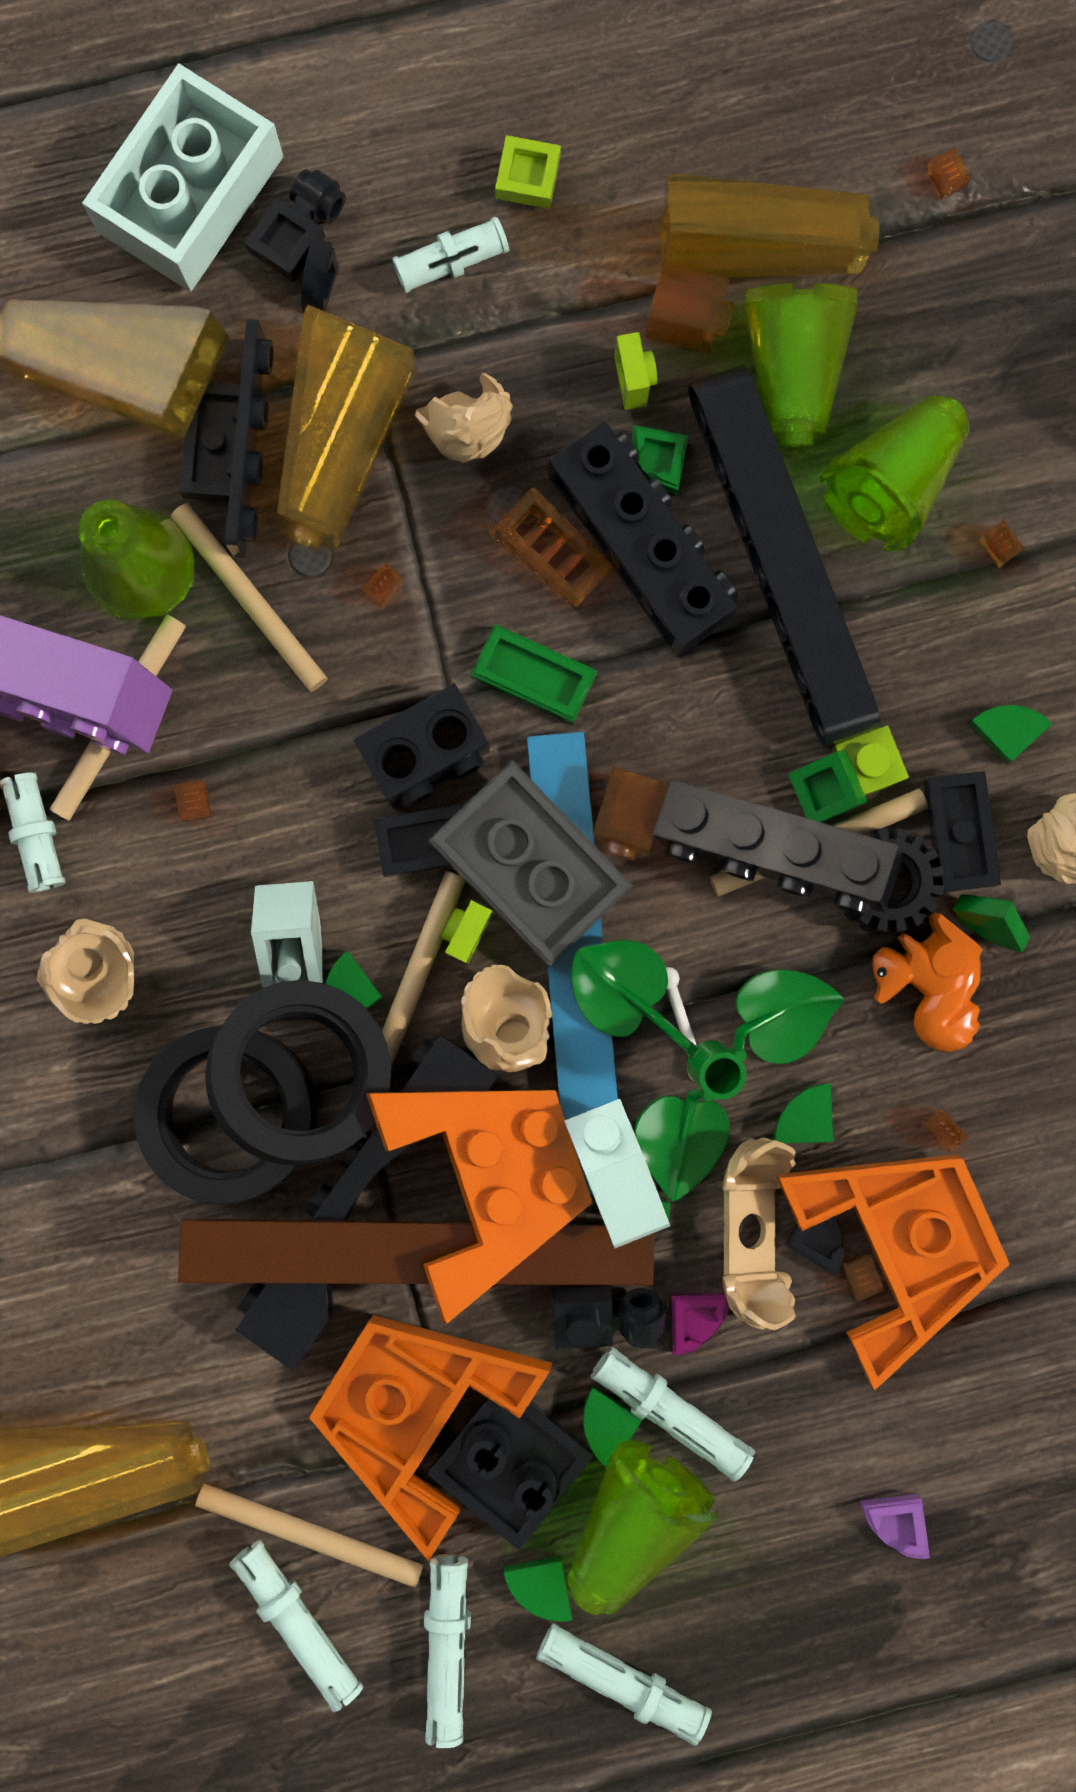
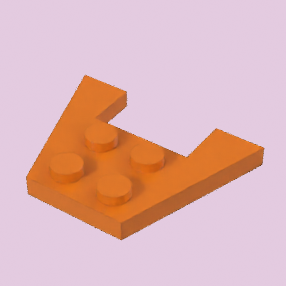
M555 1090L366 1093L386 1151L397 1149L440 1132L442 1133L478 1241L477 1244L423 1264L441 1321L445 1324H448L593 1203L572 1139L564 1122L565 1118Z
M957 1154L775 1174L798 1227L802 1231L851 1208H854L898 1306L897 1309L846 1332L869 1385L874 1391L1010 1265L963 1158Z
M372 1315L309 1418L429 1561L455 1521L462 1504L416 1475L414 1472L469 1386L520 1419L549 1374L553 1363Z

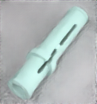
M613 1346L609 1347L593 1369L594 1372L590 1376L591 1379L595 1382L597 1381L630 1405L631 1413L640 1420L646 1417L654 1424L663 1428L680 1443L715 1466L731 1481L736 1482L744 1475L754 1458L752 1456L755 1454V1450L731 1435L718 1423L676 1395L674 1391L667 1387V1380L658 1373L653 1376L628 1360L627 1357Z
M255 1541L251 1545V1550L249 1547H246L230 1562L229 1566L236 1572L258 1603L259 1608L256 1612L263 1622L270 1621L307 1675L321 1692L331 1711L341 1710L342 1704L340 1701L342 1700L345 1706L352 1702L363 1689L362 1683L357 1680L300 1599L299 1594L302 1590L296 1581L288 1582L264 1548L262 1541Z
M440 1554L430 1558L431 1598L429 1610L424 1612V1628L429 1631L428 1708L425 1742L432 1746L435 1744V1737L437 1736V1748H452L463 1742L465 1629H470L471 1612L466 1609L465 1598L468 1559L460 1556L458 1557V1563H456V1554Z
M551 1624L539 1647L536 1660L560 1670L572 1679L620 1703L623 1707L634 1712V1719L643 1724L651 1721L676 1734V1736L689 1742V1744L693 1746L698 1745V1742L701 1741L711 1718L712 1711L710 1708L690 1700L665 1685L666 1679L653 1673L650 1677L594 1645L577 1638L559 1627V1625Z

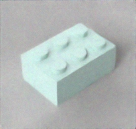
M178 63L82 204L100 235L189 292H192L284 157L275 125Z

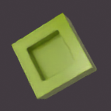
M506 135L495 187L496 199L550 209L561 158V146Z
M639 332L619 335L616 337L614 359L624 409L647 406L650 386L657 385V370L652 350L643 352Z
M888 725L836 744L831 748L833 753L846 750L865 796L901 783L909 778Z
M472 900L466 912L456 907L441 936L442 939L450 942L445 953L468 965L493 916V911Z

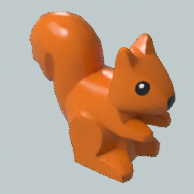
M934 911L929 916V924L933 931L924 941H915L912 937L902 932L897 936L906 952L904 955L889 947H881L876 950L872 960L873 973L877 983L874 999L878 1003L883 1004L894 997L907 984L913 985L925 995L914 1013L913 1026L917 1037L928 1047L939 1052L949 1053L961 1050L970 1044L980 1027V1023L977 1020L980 1008L970 999L980 982V955L983 949L942 914Z

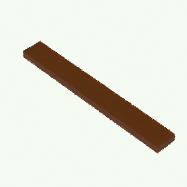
M181 1218L178 1283L429 1284L423 1264L477 1244L478 1241L471 1222ZM568 1223L496 1284L653 1285L655 1233L614 1248L605 1223Z

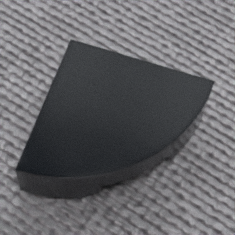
M314 237L311 240L303 274L301 308L302 313L321 318L322 314H325L339 266L332 243Z
M834 1216L804 1231L798 1227L796 1222L784 1245L837 1277L843 1263L844 1247L842 1232L836 1217Z

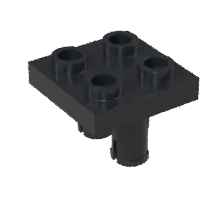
M486 1397L429 1467L427 1474L516 1549L520 1550L594 1455L590 1448L532 1400L519 1419Z

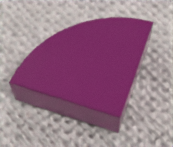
M724 1292L670 1293L672 1355H682L695 1351L716 1333L726 1319L729 1309Z

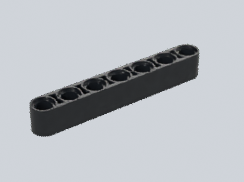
M742 364L689 383L688 393L694 416L819 742L823 747H828L880 728V715L874 695L750 372Z

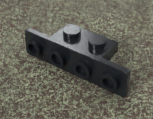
M254 319L246 320L240 385L190 381L179 488L180 494L185 499L229 502L225 544L233 557L241 558L246 557L247 542H255L257 537L258 511L256 507H250L252 486H260L263 478L262 451H256L258 430H266L269 414L267 395H261L263 375L272 374L274 363L273 341L266 339L259 320Z

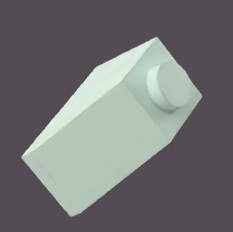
M313 881L255 886L251 935L262 987L265 988L273 984L296 980L325 984L321 923Z
M617 1099L565 1120L564 1122L614 1248L670 1227L645 1158L621 1100Z

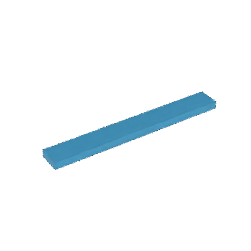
M584 732L527 737L531 780L594 845ZM601 918L560 958L548 967L559 1100L565 1120L618 1099L612 1036L596 1029L583 1016L574 998L571 985V966L576 951L582 946L603 943ZM579 1160L589 1193L593 1194L587 1177L585 1175V1172L583 1170V1167L581 1165V1162Z

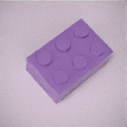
M0 615V715L23 722L26 716L41 722L40 726L42 728L72 739L78 733L93 739L92 744L119 755L125 756L128 747L149 754L173 689L133 657Z

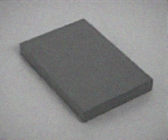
M513 760L428 840V843L548 967L560 958L633 886Z

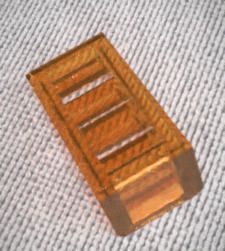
M534 487L524 492L488 531L511 555L574 609L582 603L614 567ZM531 513L538 521L521 537L515 529ZM548 528L555 536L538 553L531 546ZM564 544L568 545L573 551L554 569L548 563L549 560ZM583 558L590 566L571 586L564 578Z

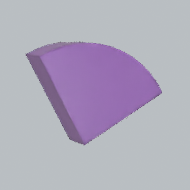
M918 1494L860 1501L868 1525L884 1544L907 1557L917 1559L930 1558L922 1498Z

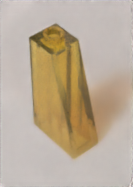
M668 174L660 221L662 280L677 279L669 277L670 272L694 279L861 273L870 252L877 251L879 220L877 216H870L869 194L684 174Z
M8 299L0 316V365L10 375L184 439L226 346L229 335L211 311L201 307Z
M310 305L307 306L303 315L277 514L284 528L289 530L287 537L294 542L312 550H318L320 544L336 550L417 369L412 348Z
M189 1422L0 1427V1557L195 1494L206 1480L204 1472L210 1469L209 1456L202 1437L193 1436Z

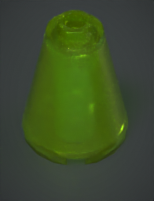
M794 283L760 286L746 291L743 307L762 404L774 436H780L779 446L811 447L814 446V436L826 434L859 304L857 302L858 291L855 288L837 284L814 283V289H794Z
M930 395L832 460L820 475V484L824 481L827 483L828 491L823 496V500L836 521L853 537L863 543H866L872 536L886 543L881 548L883 551H904L919 536L970 432L969 421L963 406L953 398Z
M112 499L98 501L88 507L83 513L79 522L82 577L87 590L99 605L123 619L136 620L137 618L152 616L156 618L165 615L184 600L194 581L193 549L185 533L172 518L153 509Z
M633 1440L620 1442L610 1455L567 1577L568 1584L572 1590L573 1600L580 1608L592 1615H600L601 1613L607 1615L615 1614L701 1537L717 1518L718 1512L709 1511L715 1500L702 1481L681 1462L669 1456L665 1464L648 1456L653 1446L644 1442Z

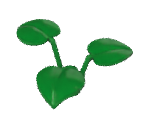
M626 939L586 945L576 951L571 966V985L574 998L583 1016L592 1026L605 1034L624 1037L637 1029L643 1015H645L689 1055L687 1060L688 1073L700 1088L690 1090L686 1101L674 1095L658 1097L641 1111L634 1127V1134L650 1174L671 1201L678 1200L695 1188L713 1169L725 1150L730 1133L729 1119L726 1110L719 1103L712 1100L732 1098L743 1088L747 1077L746 1067L743 1063L747 1058V1053L744 1051L746 1035L750 1049L762 1060L775 1064H787L796 1061L815 1046L831 1017L844 1001L841 994L834 988L807 973L789 969L764 971L745 982L736 995V1010L745 1023L735 1030L733 1048L729 1049L725 1044L715 1040L704 1041L696 1046L651 1007L662 999L668 986L665 963L651 947L635 940Z

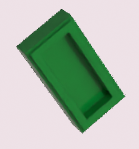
M494 624L471 672V678L574 725L598 671Z

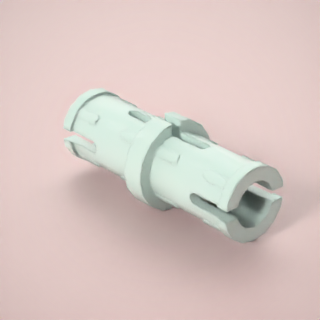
M493 217L490 221L452 236L449 231L437 235V242L403 256H396L392 258V262L404 292L408 293L411 289L451 274L453 279L464 275L463 268L498 254H505L509 252V246L499 219Z
M33 772L14 775L15 781H12L11 777L0 780V788L3 789L13 827L8 832L11 844L18 845L28 883V892H42L50 890V885H53L54 888L64 885L66 883L65 878L62 876L52 836L57 832L54 822L47 821L37 784V774Z

